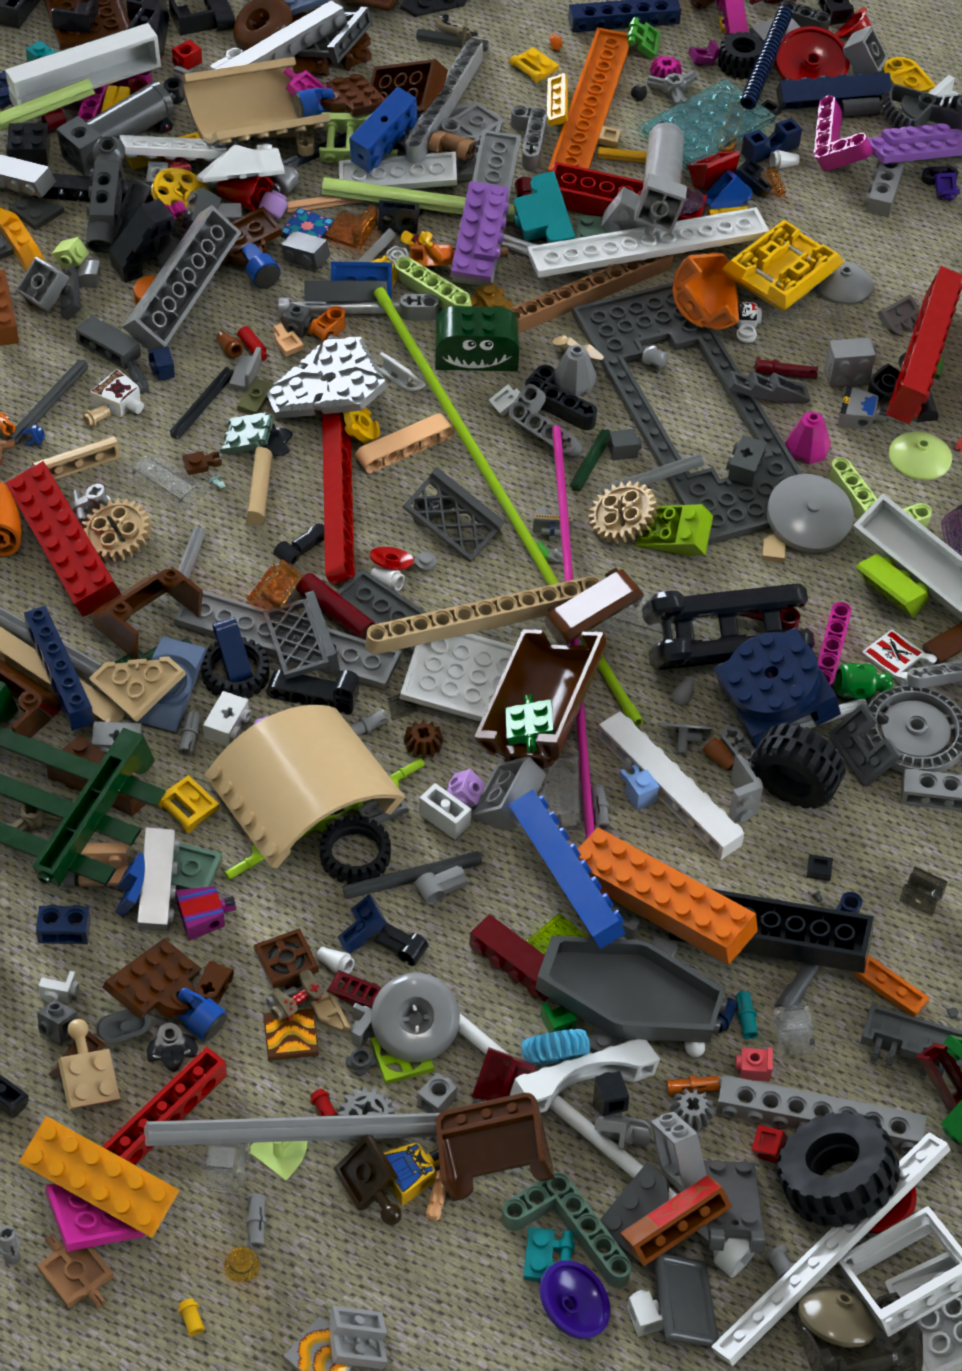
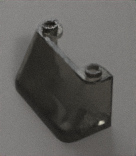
M897 1292L880 1296L875 1302L880 1309H883L899 1300L900 1296ZM800 1316L795 1317L796 1330L811 1371L922 1370L923 1332L916 1321L889 1337L877 1323V1332L870 1343L861 1347H842L819 1338L804 1325Z

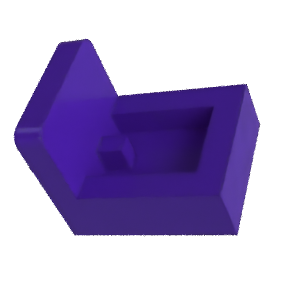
M955 172L934 175L937 198H943V201H950L960 194V189H957Z

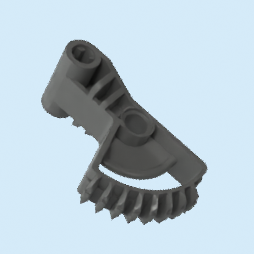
M893 84L891 90L882 95V115L885 116V120L888 121L889 125H893V128L923 126L928 121H932L936 124H947L951 129L962 130V95L960 94L936 96L899 84ZM893 100L901 102V107L905 114L897 109Z

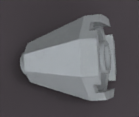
M570 346L555 370L554 385L577 397L585 392L589 394L597 381V375L589 353L583 346Z

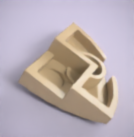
M565 335L554 338L552 341L553 344L565 352L568 347L579 345L571 337H566ZM587 344L583 346L589 353L591 361L603 360L604 356L592 345Z

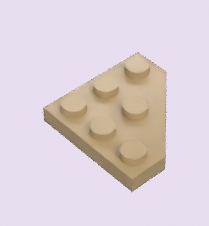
M160 657L159 660L149 661L147 659L128 660L127 663L105 662L89 677V680L137 723L186 675V672L170 657Z

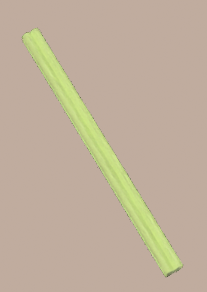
M86 78L0 112V131L8 129L9 123H23L95 95L92 83L89 81V78Z
M324 177L322 182V195L379 203V200L419 204V209L463 215L466 197L329 177ZM509 204L506 221L514 222V204Z

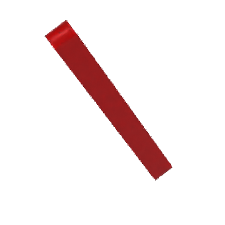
M322 412L325 575L329 583L336 586L355 576L351 436L345 431L346 423L343 412L323 414Z

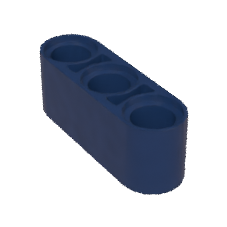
M232 617L212 623L228 681L242 682L251 678L253 674L236 618Z

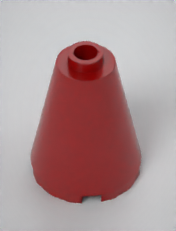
M251 176L242 179L233 178L219 181L217 191L220 197L232 203H241L242 208L253 212L259 209L258 206L264 194L270 192V186H273V183L268 176Z

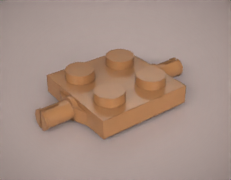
M54 1233L50 1234V1237L47 1236L45 1242L53 1251L48 1258L37 1264V1267L66 1307L69 1309L82 1299L88 1297L97 1309L101 1308V1305L104 1306L106 1300L98 1290L114 1277L112 1271L94 1248L89 1247L66 1252L64 1244L59 1242Z

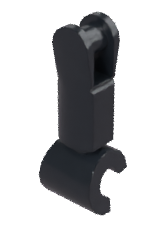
M320 523L315 524L307 532L293 540L292 544L287 541L280 542L275 547L273 555L286 565L289 563L294 565L301 555L324 541V525Z

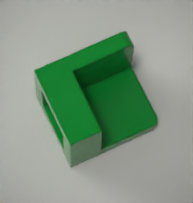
M547 1003L541 1005L540 1016L549 1033L576 1029L577 1019L573 1012L567 1014L564 1007L550 1010Z

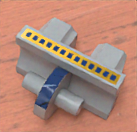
M538 508L537 513H534L532 532L550 535L549 541H554V535L561 536L559 511L558 515H551L547 508ZM568 510L569 532L572 535L573 516H570V511Z

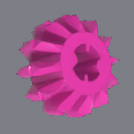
M660 55L659 58H654L650 66V75L664 79L673 73L681 75L682 65L680 60H675V57H668V55L666 57Z

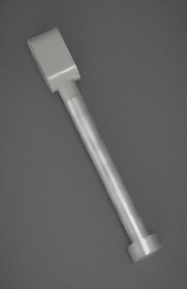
M405 294L400 298V302H392L400 317L407 321H432L438 315L439 299L433 294ZM279 298V318H281L283 311L287 310L290 303L310 308V314H323L332 306L342 307L345 314H386L378 302H289V298Z

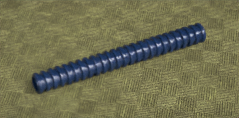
M782 6L778 8L740 99V104L745 109H754L760 98L764 84L793 17V12L788 7Z

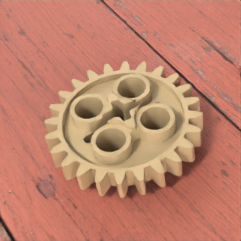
M629 481L624 486L623 482H620L617 488L613 484L610 491L605 488V495H597L599 501L592 502L594 507L589 508L591 514L588 515L589 523L594 533L599 535L601 540L606 538L609 543L613 539L617 544L620 539H623L624 543H626L628 537L635 540V534L642 536L641 530H649L647 524L654 523L652 517L658 516L656 510L659 507L652 490L648 489L645 484L641 486L637 481L633 486L632 482Z
M117 498L114 504L108 500L107 506L100 503V509L93 508L94 514L86 515L88 521L82 522L83 529L100 558L103 557L105 563L110 558L116 563L118 557L125 561V555H129L132 558L133 551L140 553L139 546L147 545L144 539L151 538L148 532L152 531L150 526L152 522L147 510H144L141 504L137 505L136 501L129 503L127 498L123 503ZM108 518L113 520L125 541L124 543H121Z

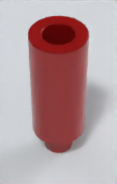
M248 326L240 328L237 332L238 338L252 355L256 347H260L261 360H265L268 355L263 343Z

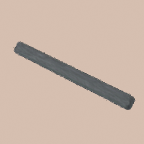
M79 359L18 423L15 432H10L11 435L7 436V439H14L15 444H17L26 435L22 434V431L26 428H32L88 369L86 361Z
M479 851L346 884L343 886V894L346 899L416 882L421 875L428 872L436 875L455 866L462 867V869L482 864V857Z

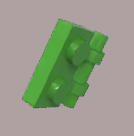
M634 17L629 24L630 31L627 34L628 45L634 46L635 43L638 44L637 50L652 60L657 54L661 32L647 22L644 25L641 24L639 18Z

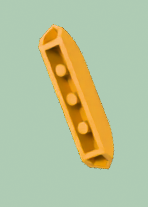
M0 208V233L13 248L14 254L24 270H28L35 257L45 261L40 249L20 218L15 213Z

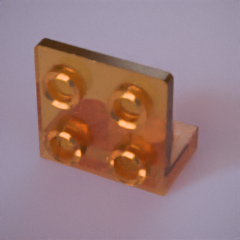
M370 205L366 212L361 214V217L341 211L325 233V238L361 250L377 226V207Z
M283 559L277 566L272 564L246 598L250 601L248 604L253 605L261 596L279 609L304 575Z

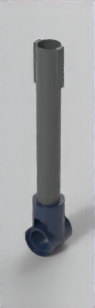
M846 892L842 895L840 903L835 910L859 914L862 898L855 892ZM804 963L791 984L788 983L774 1007L779 1012L784 1010L787 1016H792L805 996V990L821 966Z

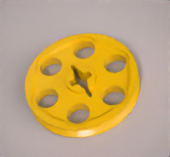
M167 168L160 171L154 178L151 193L154 200L160 198L164 205L183 201L187 208V198L192 191L200 187L208 191L209 189L205 182L196 180L197 175L181 168ZM163 177L170 178L172 182H167ZM182 178L188 179L191 183H185ZM158 190L165 191L167 195L160 194Z

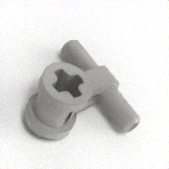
M94 484L90 486L84 497H81L78 490L72 492V508L81 524L87 521L86 512L91 511L93 508L99 510L100 503L107 506L108 500L112 502L111 498L106 496V490L103 485Z

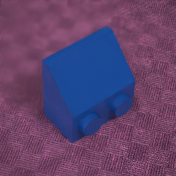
M727 169L705 193L707 195L706 203L712 208L740 207L750 200L753 191L738 176Z

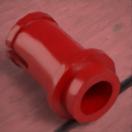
M324 1089L314 1091L310 1095V1103L315 1105L320 1116H338L329 1100V1092Z

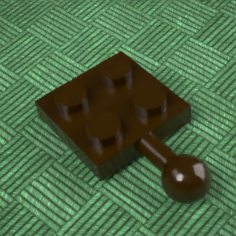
M365 1135L333 1169L358 1210L367 1209L376 1200L382 1209V1221L387 1225H395L401 1220V1209L397 1205L391 1204L383 1191L398 1175L373 1135Z

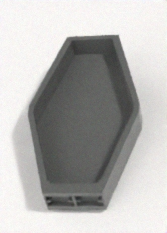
M552 936L536 983V990L609 1035L625 1039L710 1043L712 1034L718 1035L722 1020L717 1019L719 1013L724 1014L728 999L723 998L726 988L651 943L641 940L616 939L600 949L594 938Z

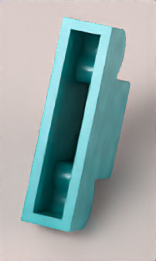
M551 171L534 176L530 182L531 194L514 199V223L516 227H520L523 240L531 241L546 237L547 243L575 239L555 172Z

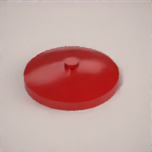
M815 26L800 27L787 33L775 58V66L782 80H800L805 77L816 79L821 76L837 77L842 74L847 75L850 62L843 53L844 42L831 31Z

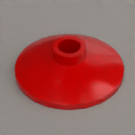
M382 546L374 548L370 552V559L375 564L386 569H408L414 562L413 557L408 552L395 547Z

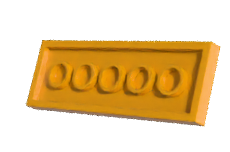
M47 1116L18 1162L151 1238L155 1235L180 1191Z

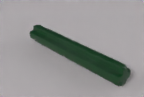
M602 429L570 483L573 491H581L609 442L610 430Z

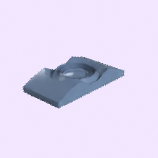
M164 636L161 638L152 656V660H159L160 657H170L184 669L186 675L137 723L178 733L207 651L205 647Z

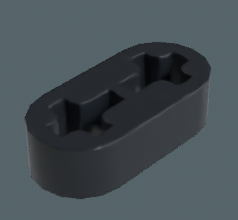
M952 166L927 167L922 172L921 180L927 185H935V174L955 172L957 181L959 173Z

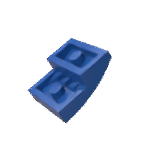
M140 852L127 866L117 885L118 888L125 891L115 910V913L124 916L134 906L142 888L145 861L144 855Z

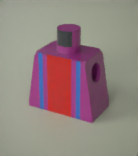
M213 886L176 890L177 906L188 941L224 927V913L236 910L234 897L230 896L219 899L217 890Z

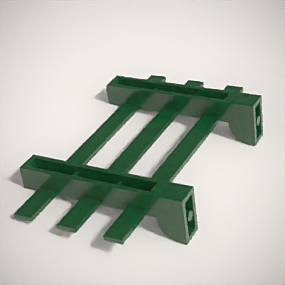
M0 682V722H7L14 717L19 709L7 685ZM0 727L1 748L88 781L75 802L0 774V795L63 819L49 841L0 822V843L36 857L37 860L32 867L37 875V879L45 885L51 883L59 887L70 871L106 886L115 873L116 868L82 855L81 852L94 832L132 846L141 832L140 828L106 815L119 794L157 807L166 793L165 789L131 777L133 772L144 774L155 762L144 735L123 728L100 764Z

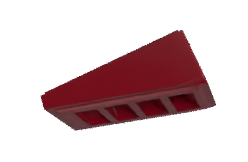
M338 970L326 992L352 1006L357 1003L372 1009L374 1000L382 987ZM341 980L345 982L342 990L337 988ZM350 985L354 987L351 993L346 992ZM358 990L363 992L361 997L356 996ZM367 995L372 997L370 1001L365 999Z

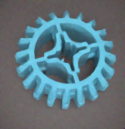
M582 1029L546 1033L527 1038L521 1043L524 1061L535 1066L574 1060L590 1053V1041L587 1032Z

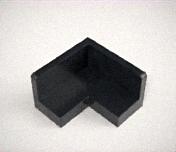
M90 0L89 3L80 2L77 11L53 8L51 11L53 29L90 33L99 11L98 0Z
M169 0V13L180 36L216 29L214 10L191 14L187 5L177 7L174 0Z

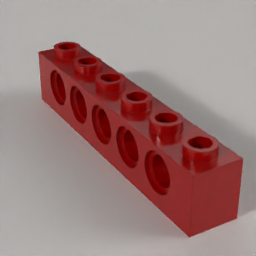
M204 1048L102 1147L136 1165L154 1147L145 1145L144 1126H146V1122L181 1121L227 1077L226 1061L210 1048Z

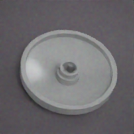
M798 474L782 480L772 491L767 503V519L774 534L786 545L802 552L821 553L836 548L846 539L853 524V507L846 493L831 480L818 475Z

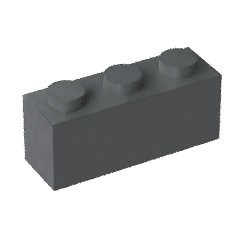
M93 315L75 329L78 344L124 370L127 369L128 361L137 360L141 356L140 342L137 339L128 336L118 328L112 327Z

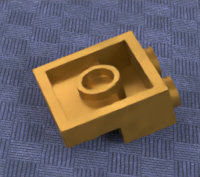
M494 282L493 285L487 284L475 288V294L470 295L472 306L504 307L507 309L513 307L512 301L504 298L502 287H497Z

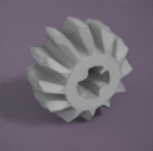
M686 1088L682 1094L677 1093L670 1105L671 1112H675L690 1127H694L697 1132L701 1130L702 1126L707 1128L714 1114L712 1100H706V1092L699 1095L696 1088L692 1093Z

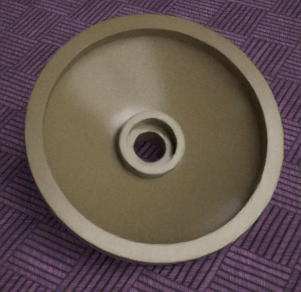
M822 1286L810 1289L799 1300L798 1314L800 1319L819 1338L842 1347H861L874 1339L878 1328L877 1321L863 1301L856 1295L840 1288Z

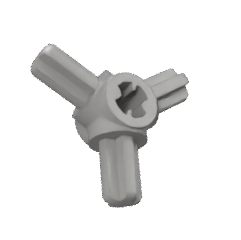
M690 71L683 76L676 73L669 74L665 79L649 76L647 85L663 89V93L667 97L672 98L675 105L682 107L686 103L683 94L687 85L697 80V75L695 71Z

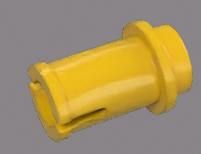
M193 1298L179 1303L178 1309L179 1315L183 1316L189 1336L205 1331L198 1312L199 1304Z

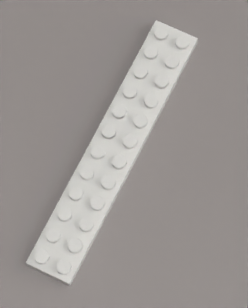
M756 207L680 220L676 222L672 233L654 228L652 235L648 236L645 234L646 227L530 246L527 247V254L538 278L758 240L769 229Z

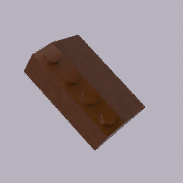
M436 59L374 67L370 84L385 99L398 86L416 97L417 113H421L428 109L444 88L448 70Z

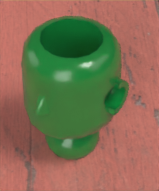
M843 663L838 667L835 676L836 692L840 697L846 699L868 700L873 697L876 691L882 693L887 689L893 688L892 675L889 673L877 675L876 668L871 664Z

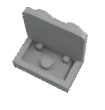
M739 754L734 758L731 782L735 789H733L728 816L734 823L748 821L752 816L758 814L763 790L761 779L754 775L750 763Z

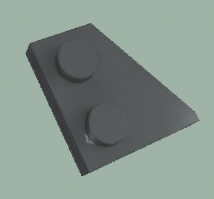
M22 197L9 205V211L15 213L20 220L36 231L64 213V207Z

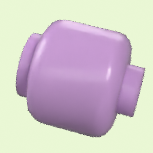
M272 190L264 194L258 207L264 206L273 218L281 219L288 203L285 200L286 196Z

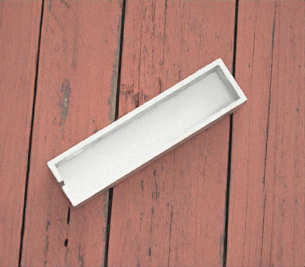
M149 23L6 69L5 73L7 84L9 85L10 100L14 106H17L86 78H89L93 89L161 67L158 37Z
M882 494L853 525L854 533L881 556L890 558L895 563L894 566L896 568L907 571L912 576L911 580L916 584L919 581L929 589L927 591L928 594L962 620V556L886 495Z

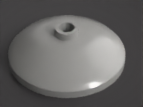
M844 261L841 267L819 284L820 286L816 291L830 302L841 305H854L869 298L872 294L874 283L870 274L861 266Z

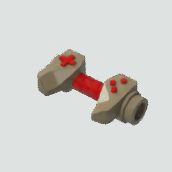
M310 970L299 974L303 990L290 998L278 988L272 992L275 1004L270 1008V1012L275 1020H290L298 1010L297 1005L308 998L311 1001H318L322 998L324 993L323 987Z

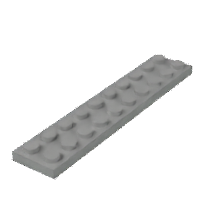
M482 130L472 181L509 187L507 202H509L521 135ZM495 259L491 283L460 277H453L452 282L476 286L493 285L498 259Z
M203 590L202 609L199 617L183 605L180 606L174 617V625L213 637L215 635L212 623L235 617L241 636L246 637L247 642L252 639L255 641V645L259 643L266 653L278 657L263 611L267 609ZM276 615L270 617V620L279 622L283 616ZM289 618L285 625L293 627L296 620ZM302 623L298 629L306 632L310 625ZM327 628L337 654L340 669L331 671L330 667L319 670L339 675L342 670H350L359 676V682L385 690L401 658V650L372 654L366 649L365 639ZM280 630L276 636L285 638L288 632ZM294 634L290 640L298 643L302 636ZM307 639L304 645L312 648L316 641ZM286 645L282 652L290 654L294 648ZM299 650L296 657L304 659L308 653ZM313 655L309 661L315 663L323 659Z

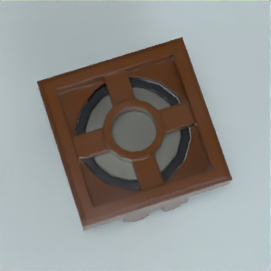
M300 928L254 944V951L272 989L284 985L287 990L294 986L295 983L302 987L299 976L301 972L310 970L312 974L319 972V966Z

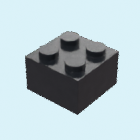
M9 123L6 147L7 156L48 166L50 148L48 123Z

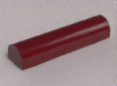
M307 573L301 577L296 585L297 592L306 598L305 593L314 590L321 611L353 636L366 640L368 628L375 624L373 620L313 573Z

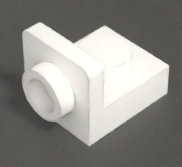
M508 384L490 398L489 401L503 417L509 412L520 391L517 388L513 390Z

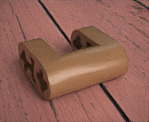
M439 130L432 134L428 149L437 153L443 150L456 152L457 159L467 161L474 156L477 141Z

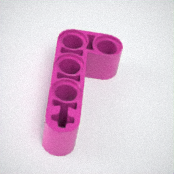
M717 0V7L720 8L718 11H723L726 35L737 32H749L743 0Z

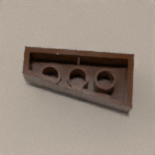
M82 735L76 737L62 749L65 752L100 764L106 755ZM46 765L48 779L55 782L59 781L72 790L82 791L88 782ZM119 794L111 807L133 816L146 803Z

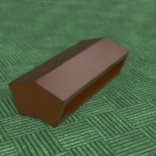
M962 622L923 644V651L925 653L933 654L937 657L935 665L943 663L962 651Z

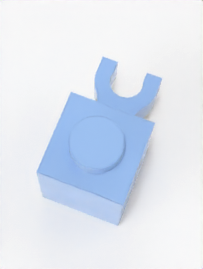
M636 764L631 766L633 774H627L625 769L620 770V777L626 782L625 795L636 811L657 802L659 785L648 770L639 773V768Z

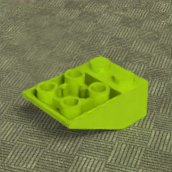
M703 504L658 506L659 509L656 510L658 516L652 517L654 523L647 524L649 530H641L642 536L638 534L636 543L638 547L686 556L706 555L713 515Z

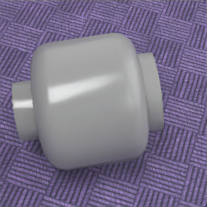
M283 165L285 174L270 176L273 183L271 189L287 195L298 185L299 174L292 166Z

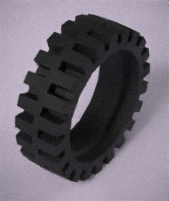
M242 637L247 657L256 662L258 670L251 678L245 681L228 682L220 679L213 673L214 665L222 659L217 641L214 642V646L210 645L208 647V652L206 651L201 665L204 685H206L208 691L212 690V694L215 696L221 695L222 691L242 698L245 695L248 699L252 698L253 692L256 695L260 693V688L264 689L266 682L268 683L269 658L265 649H262L259 643L255 645L254 640L250 639L247 642L246 637Z
M353 815V820H350L349 816H345L343 822L337 819L334 825L330 824L327 830H324L320 840V861L325 872H329V876L333 879L337 877L338 882L343 883L344 880H347V884H350L353 881L358 882L378 877L389 866L391 858L389 834L387 831L384 832V827L381 824L378 826L377 821L374 819L369 823V817L363 816V819L359 820V815ZM349 834H361L370 837L376 842L379 847V853L368 864L349 866L340 863L334 858L332 847L341 837Z

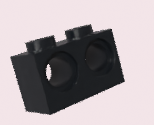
M379 200L377 230L385 233L391 228L394 232L403 233V231H408L411 234H417L419 204ZM390 215L393 219L385 220L383 217ZM406 217L413 219L411 222L403 221Z

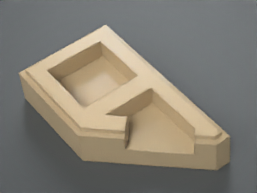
M773 533L763 541L762 560L784 563L785 543Z
M326 993L318 1001L309 1000V1004L313 1008L320 1024L346 1033L351 1032V1027L334 995Z

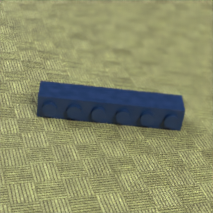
M875 72L867 75L858 73L854 76L842 74L837 77L821 76L816 79L809 77L800 80L785 79L780 81L776 92L779 107L782 110L819 107L820 101L829 95L834 96L839 105L841 100L850 98L879 97L881 101L882 95L891 90L892 83L890 73Z

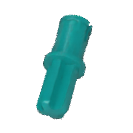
M741 990L736 994L739 1011L737 1018L741 1021L743 1038L755 1039L759 1036L755 1020L757 1012L753 1009L750 992Z

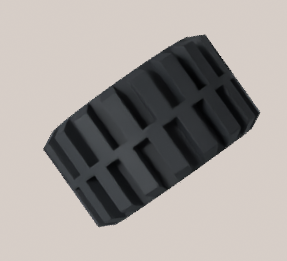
M737 32L726 35L720 44L718 58L720 70L725 72L727 76L732 75V78L735 79L736 77H740V79L747 77L749 79L764 43L762 38L757 37L755 34H749V32Z

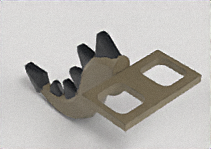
M449 15L438 16L435 21L437 28L442 32L457 36L458 40H462L461 50L466 40H470L478 35L476 32L469 31L467 20H464L463 28L447 23Z

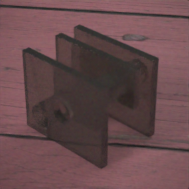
M914 866L907 884H904L899 902L933 917L938 898L942 900L948 881Z

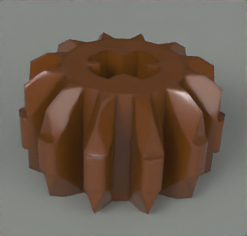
M422 720L421 724L414 721L412 727H407L404 736L407 753L413 752L414 758L421 755L423 760L427 754L433 758L435 752L440 753L443 743L440 727H434L433 721L429 724H426L424 720Z

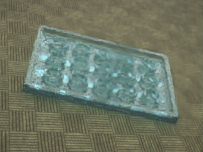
M724 79L690 97L686 102L679 103L638 126V131L648 139L650 131L660 121L677 125L683 131L685 138L683 168L689 170L687 165L721 152L723 149L743 140L745 134L761 130L774 123L775 115L758 102L754 109L748 110L743 108L740 104L743 91L728 79Z

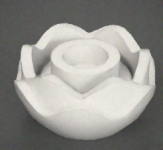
M393 246L387 250L386 256L395 267L397 259L401 257L410 258V253L404 247Z

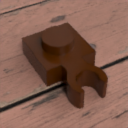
M203 451L182 455L187 475L208 472V466L218 467L222 465V459L214 460L215 458H220L218 451L212 452L209 455H204Z

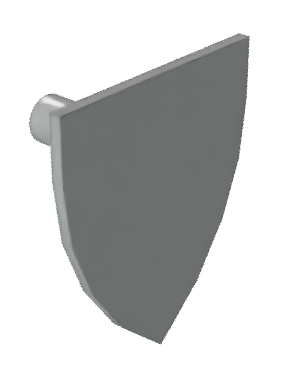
M657 722V725L679 727L677 752L682 753L687 752V741L700 742L702 740L701 733L688 732V728L713 729V726Z

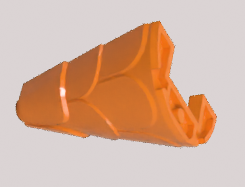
M724 253L689 255L675 273L672 288L675 304L688 321L699 327L719 330L738 323V285L722 271V268L729 262Z

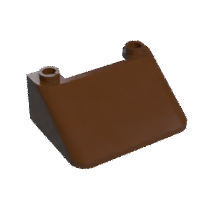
M524 1092L445 1110L438 1115L436 1119L441 1181L453 1201L465 1199L473 1192V1177L530 1165V1171L535 1179L539 1181L555 1179L538 1102L531 1093Z

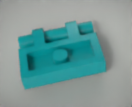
M529 1227L523 1280L541 1282L544 1272L556 1263L552 1262L553 1251L561 1252L560 1261H571V1253L575 1249L573 1232L565 1230L561 1240H554L555 1230Z

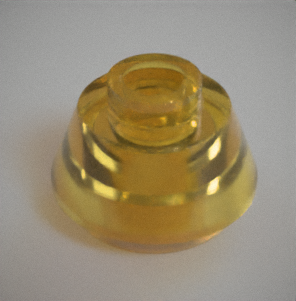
M238 1246L225 1257L224 1271L233 1281L247 1282L253 1279L260 1270L259 1256L246 1246Z

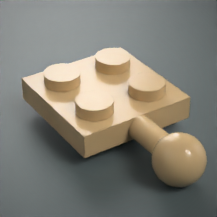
M82 1019L72 1020L68 1025V1033L75 1039L78 1054L58 1059L68 1110L118 1101L120 1095L110 1050L88 1052L85 1038L88 1033V1024Z

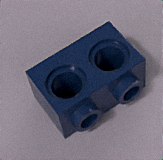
M53 904L39 906L36 926L38 943L88 944L90 928L89 907L80 905L57 906Z

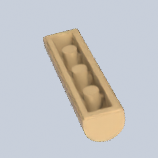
M113 436L34 462L32 467L44 461L54 479H58L120 458L118 441Z
M257 446L254 457L246 520L247 524L261 525L265 520L272 453L264 447Z

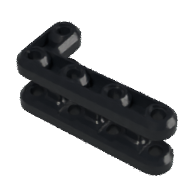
M796 583L684 596L677 590L656 593L642 608L643 620L650 626L661 623L663 639L657 642L648 653L650 666L655 670H666L724 663L730 659L734 651L741 644L757 636L739 635L736 616L752 612L755 614L762 613L765 632L762 634L771 632L785 633L790 629H782L780 611L787 608L805 607L808 602L807 589L802 584ZM709 617L711 619H719L720 638L710 641L695 640L692 621ZM671 624H675V639L672 637ZM808 628L798 630L804 642L813 649L815 645L813 632Z

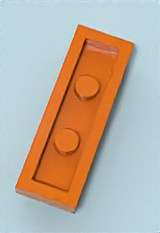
M870 955L867 959L865 973L854 972V977L908 1015L916 1017L930 999L926 994Z

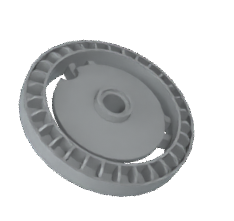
M903 685L883 691L870 702L868 709L876 720L884 724L881 725L884 739H890L902 756L890 767L891 769L904 773V769L944 772L961 759L962 710L946 695L928 687L913 688L909 685ZM877 724L863 735L870 751L883 740L878 731ZM953 733V745L948 750L938 754L947 746L950 735Z

